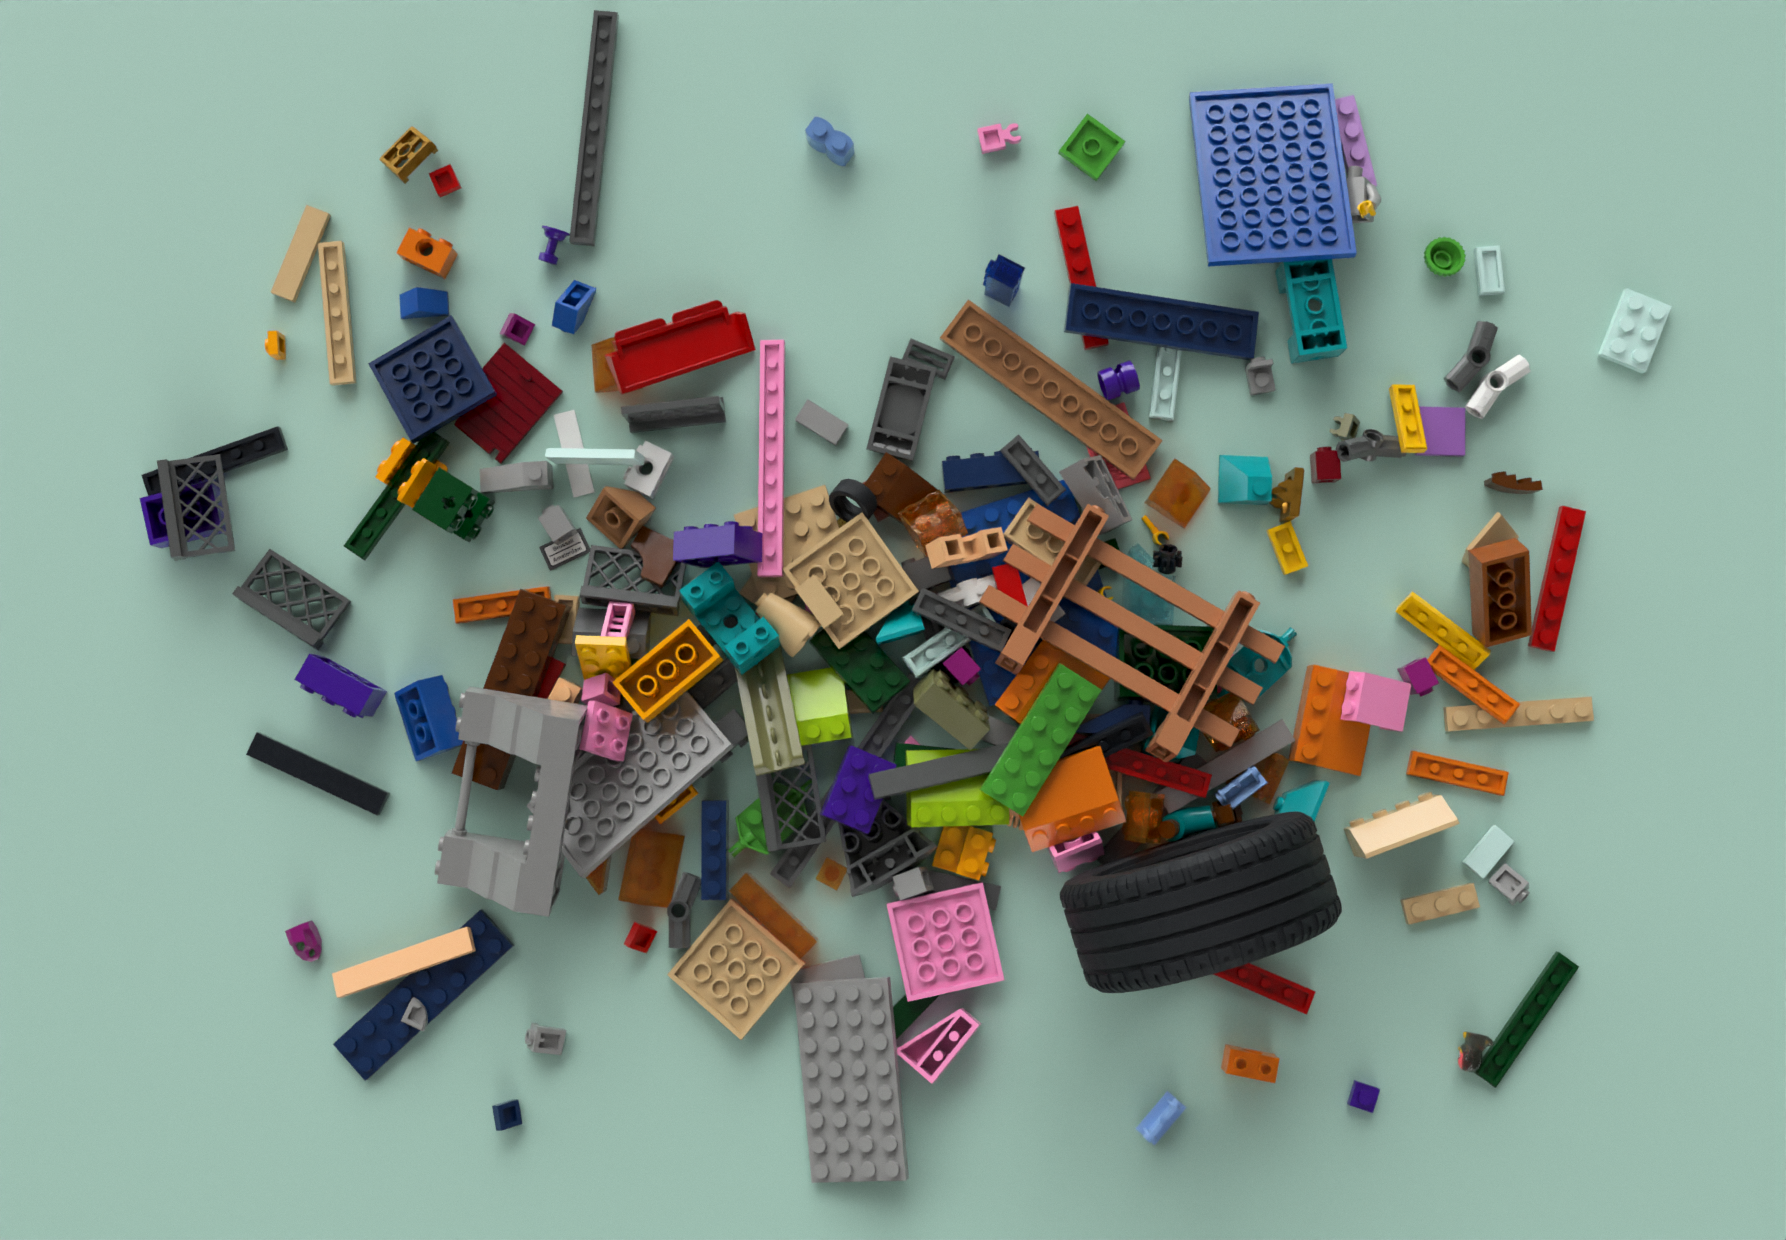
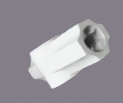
M1519 354L1484 376L1464 407L1467 412L1474 417L1483 419L1501 391L1531 372L1527 360ZM1490 378H1493L1497 381V388H1494L1490 384Z
M993 575L978 580L977 578H972L960 582L956 585L957 587L937 595L962 607L969 608L981 604L979 601L988 585L996 588Z

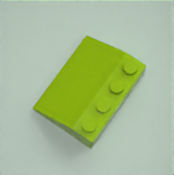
M832 668L787 674L801 746L854 738L846 685Z
M978 749L906 750V766ZM989 774L906 793L907 825L910 827L1008 825L1009 808L980 790Z

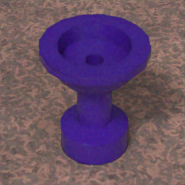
M542 225L544 235L549 239L545 252H540L538 260L557 265L558 257L554 255L558 241H564L570 234Z

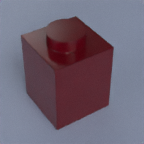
M1332 447L1317 448V451L1310 455L1312 484L1339 481L1341 479V464L1337 450H1332Z

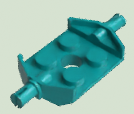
M1291 627L1282 636L1258 630L1285 646L1275 664L1243 646L1230 658L1226 665L1229 669L1262 687L1258 698L1292 667V656L1288 649V642L1297 636V633ZM1257 659H1261L1264 663L1262 672H1258L1255 669L1254 664ZM1223 689L1217 695V702L1222 705L1230 696L1235 695Z

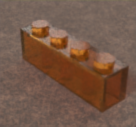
M749 871L729 890L799 959L817 943L818 938Z

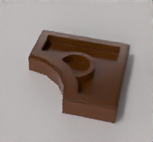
M645 526L641 527L631 544V548L639 553L643 560L641 578L663 588L678 563L673 561L674 540Z

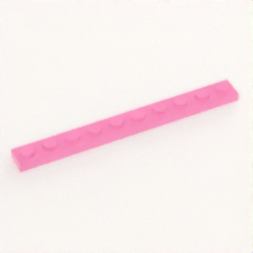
M784 339L760 340L758 532L763 533L762 562H758V577H783Z

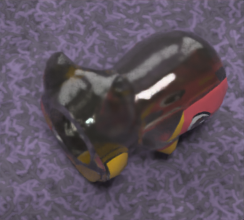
M1464 1031L1463 1037L1465 1042L1458 1048V1065L1463 1071L1476 1072L1482 1065L1483 1050L1488 1046H1493L1494 1043L1489 1036Z

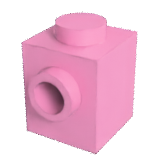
M603 673L584 680L581 702L588 705L589 701H598L612 707L619 705L621 692L612 683L615 678L608 673Z

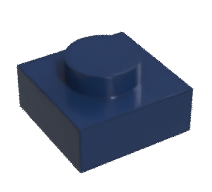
M512 1099L492 1106L496 1131L506 1130L522 1124L518 1099Z

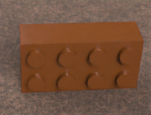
M1516 538L1468 550L1472 634L1485 648L1531 636L1529 550Z

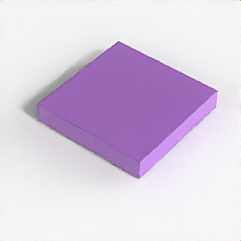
M1419 406L1427 450L1424 453H1415V455L1465 456L1466 408Z

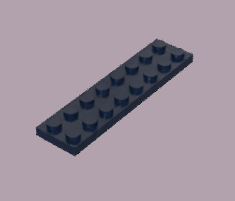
M1071 283L1068 292L1064 333L1251 361V359H1254L1259 312Z
M483 909L479 910L461 927L471 928L475 952L409 974L333 1043L365 1081L421 1031L401 1021L413 997L417 998L424 1005L429 1024L514 946Z

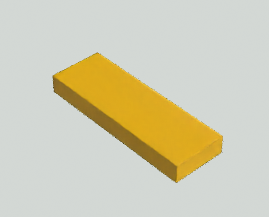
M1392 384L1389 392L1401 453H1424L1427 450V444L1415 385Z

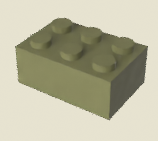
M932 667L913 688L914 705L971 750L990 730L989 717L986 712L987 708L980 701L974 702L968 697L969 693L963 687L953 685L946 673L941 670L937 672Z

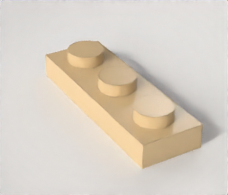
M1467 883L1400 900L1406 924L1418 923L1480 908L1474 883Z

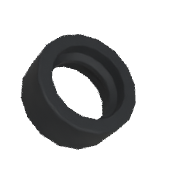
M841 480L829 495V503L832 510L845 522H849L861 512L869 520L877 509L875 495L867 486L857 480ZM846 497L854 500L860 508L853 505Z

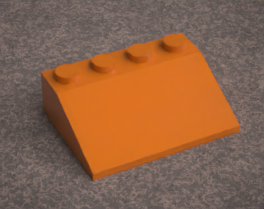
M1042 640L996 702L995 706L1020 725L1058 663L1069 668L1101 690H1103L1110 678Z
M1319 665L1307 666L1293 733L1295 741L1291 743L1288 761L1361 776L1371 725L1341 719L1346 682L1349 676L1348 672Z
M1101 746L1059 759L1024 816L1019 815L1032 852L1126 822L1123 807Z

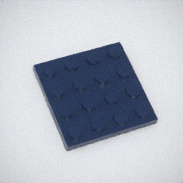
M452 315L368 363L413 444L497 395Z

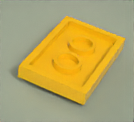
M576 635L575 646L584 680L603 673H608L617 679L632 666L626 637Z

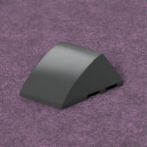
M883 799L869 834L838 822L852 897L880 889L893 881L894 876L910 871L920 865L937 848V845L924 836L916 827L907 825V820Z

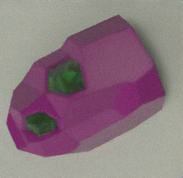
M312 920L285 931L289 944L293 947L297 956L309 962L319 959L322 951V939Z

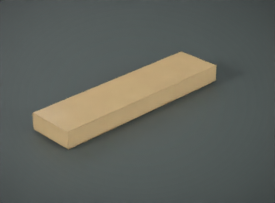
M306 205L272 287L271 293L273 295L296 302L317 251L318 243H320L331 217L329 213Z

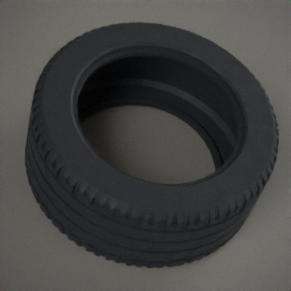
M1294 811L1238 822L1119 858L1067 880L1060 891V900L1062 907L1066 908L1064 913L1069 928H1072L1070 930L1075 948H1077V955L1088 985L1103 993H1125L1176 984L1263 959L1306 942L1330 929L1337 922L1342 912V905L1337 895L1333 876L1330 875L1331 870L1326 855L1323 854L1324 849L1320 837L1316 834L1317 828L1313 819L1302 812Z

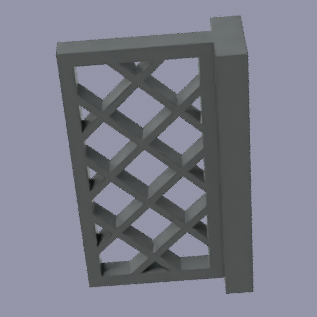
M719 396L621 407V414L629 423L631 433L726 422L724 399Z
M221 455L171 461L167 459L157 460L171 558L178 561L189 557L235 551ZM216 461L217 471L211 478L200 471L206 462ZM187 465L194 471L184 481L177 476L176 466ZM197 473L208 480L200 492L189 485ZM217 476L219 479V484L214 481L217 478ZM178 481L183 483L180 488L178 485ZM212 483L219 487L221 492L215 501L204 495V492ZM186 486L197 493L189 505L181 501L180 494ZM200 497H203L212 504L204 515H201L192 508ZM221 500L223 508L218 505ZM182 505L186 507V509L183 512ZM215 507L224 512V519L218 526L207 519ZM190 510L201 517L193 529L184 524V517ZM204 521L216 528L207 540L196 533ZM224 524L226 526V531L221 529L224 526ZM185 528H186L188 531H190L187 536H186ZM221 531L227 536L228 546L216 547L211 541ZM193 535L204 541L199 550L188 551L187 542ZM208 545L213 547L210 549H205Z
M591 545L584 583L579 594L582 604L608 607L609 601L633 603L635 611L678 616L681 597L679 590L683 586L686 564L680 563V570L672 576L670 575L664 585L666 586L671 582L676 588L675 596L664 595L660 590L662 588L652 583L651 585L654 588L645 593L640 592L636 587L645 581L640 577L632 582L627 576V573L636 567L642 572L643 567L640 564L643 563V560L639 553L635 550ZM596 553L606 554L610 559L601 566H598L594 561ZM624 556L630 557L634 563L623 570L617 561ZM614 564L620 572L608 579L603 570ZM598 573L606 581L600 586H590L591 578ZM624 576L630 585L622 590L616 589L612 583Z
M271 549L268 550L241 587L237 586L232 593L240 601L318 651L324 644L323 640L351 603L349 599ZM273 557L280 562L281 570L268 573L266 565ZM297 572L300 575L301 583L288 586L286 574ZM282 575L283 587L270 589L268 577ZM264 578L266 590L255 592L250 588L255 580ZM312 585L319 586L321 596L307 598L306 587ZM302 588L304 599L290 602L288 590ZM284 591L286 603L275 605L272 602L271 593ZM337 598L342 601L337 610L327 611L326 599ZM322 600L324 612L310 615L308 603ZM305 604L306 616L294 617L291 606ZM325 617L326 625L319 633L312 628L311 619ZM307 620L308 625H306L302 621Z
M811 744L802 746V751L807 750L808 761L803 768L800 766L796 767L800 772L793 782L781 775L783 770L773 772L776 774L773 780L771 773L756 776L768 852L826 842L823 816L820 815L821 803ZM808 765L810 768V774L807 771H805ZM802 773L810 777L812 785L807 792H804L795 785ZM778 777L790 784L782 797L773 790V784ZM792 787L804 794L796 807L784 799ZM812 789H813L814 798L809 795V793L812 791ZM775 796L780 799L777 804L775 803ZM807 797L815 802L816 806L815 811L810 817L799 810V807ZM782 801L794 809L786 821L777 815V808ZM796 811L808 819L800 831L788 823ZM816 813H817L818 823L813 820V818H814V816L816 815ZM778 819L784 823L780 829ZM810 822L819 827L820 838L809 839L802 834ZM787 825L798 834L792 842L782 844L780 833ZM800 836L806 839L802 841H797Z

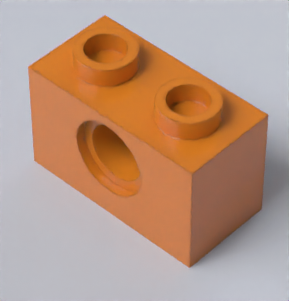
M409 228L396 253L403 260L446 279L458 255L452 248L453 244L442 238L437 241L431 238L432 235L421 228H418L417 231ZM433 247L432 253L424 256L425 249Z
M1225 1044L1221 1069L1226 1074L1275 1083L1280 1058L1273 1053Z

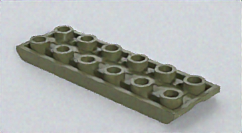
M780 645L743 675L735 668L756 776L805 765Z

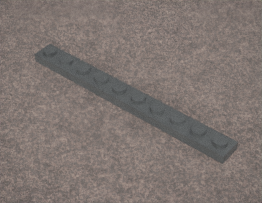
M594 10L569 238L570 244L595 246L619 20L618 12Z
M911 673L908 674L907 678L910 680V684L889 701L858 746L859 749L878 757L882 756L916 707L914 705L913 688L920 681L918 678H915ZM830 788L828 789V791L826 792V794L824 795V797H823V798L821 799V801H820V803H821V810H822V807H823V805H824V803H825V800H826V798H827V795H828V793H829ZM816 813V815L814 816L813 820L818 823L817 813ZM823 816L826 836L836 821ZM810 822L802 834L809 839L820 838L819 827ZM800 836L797 841H802L806 839ZM821 843L787 848L770 875L790 888Z

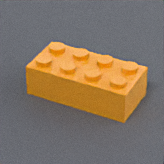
M688 619L612 683L639 716L649 723L719 665L723 659L691 620Z

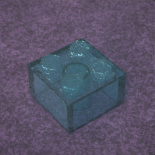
M1162 575L1175 583L1176 576ZM1123 577L1122 607L1153 625H1173L1174 605Z

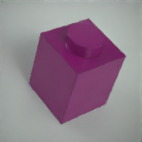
M962 647L942 664L961 686L965 683L970 686L980 677L977 672L981 668Z
M1426 657L1418 658L1397 669L1403 682L1411 684L1410 695L1419 694L1420 697L1434 691L1433 686L1439 684Z

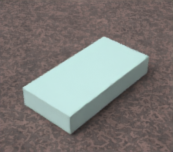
M1500 245L1476 247L1474 249L1478 295L1488 296L1505 293Z
M1492 825L1462 862L1480 878L1484 879L1515 841L1496 825Z

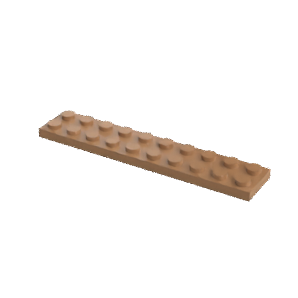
M969 299L940 337L942 342L1093 452L1101 455L1104 460L1132 480L1135 479L1163 441Z

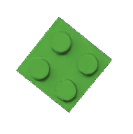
M1087 113L1061 147L1058 154L1097 181L1126 141Z

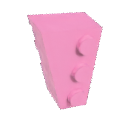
M960 1008L897 1048V1054L932 1084L977 1031L981 1023L964 1008Z

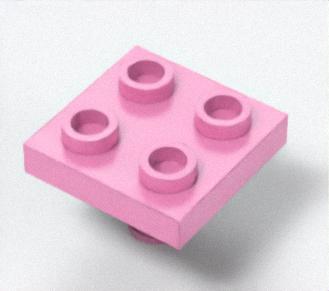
M589 701L579 749L614 761H624L633 714L598 701Z

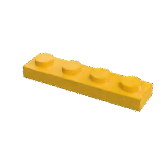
M1413 591L1395 611L1473 670L1490 655V649L1485 648L1478 640Z

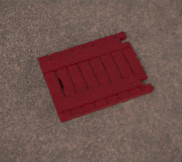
M505 342L483 367L497 395L462 415L454 423L459 430L489 455L495 449L500 451L495 457V460L500 464L505 461L508 455L511 454L532 427L563 393L559 387Z

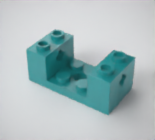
M1332 259L1282 262L1275 270L1279 294H1287L1293 335L1287 340L1291 364L1339 357L1348 347ZM1309 300H1317L1320 303V310L1316 312L1310 310L1308 307Z
M719 561L679 590L682 602L741 675L780 646L777 632L764 617L760 619L735 589L733 578ZM728 617H734L738 620L734 628H727L724 625V621Z

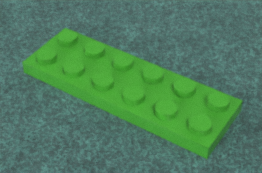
M1058 663L980 790L1019 815L1024 816L1102 690L1061 663Z

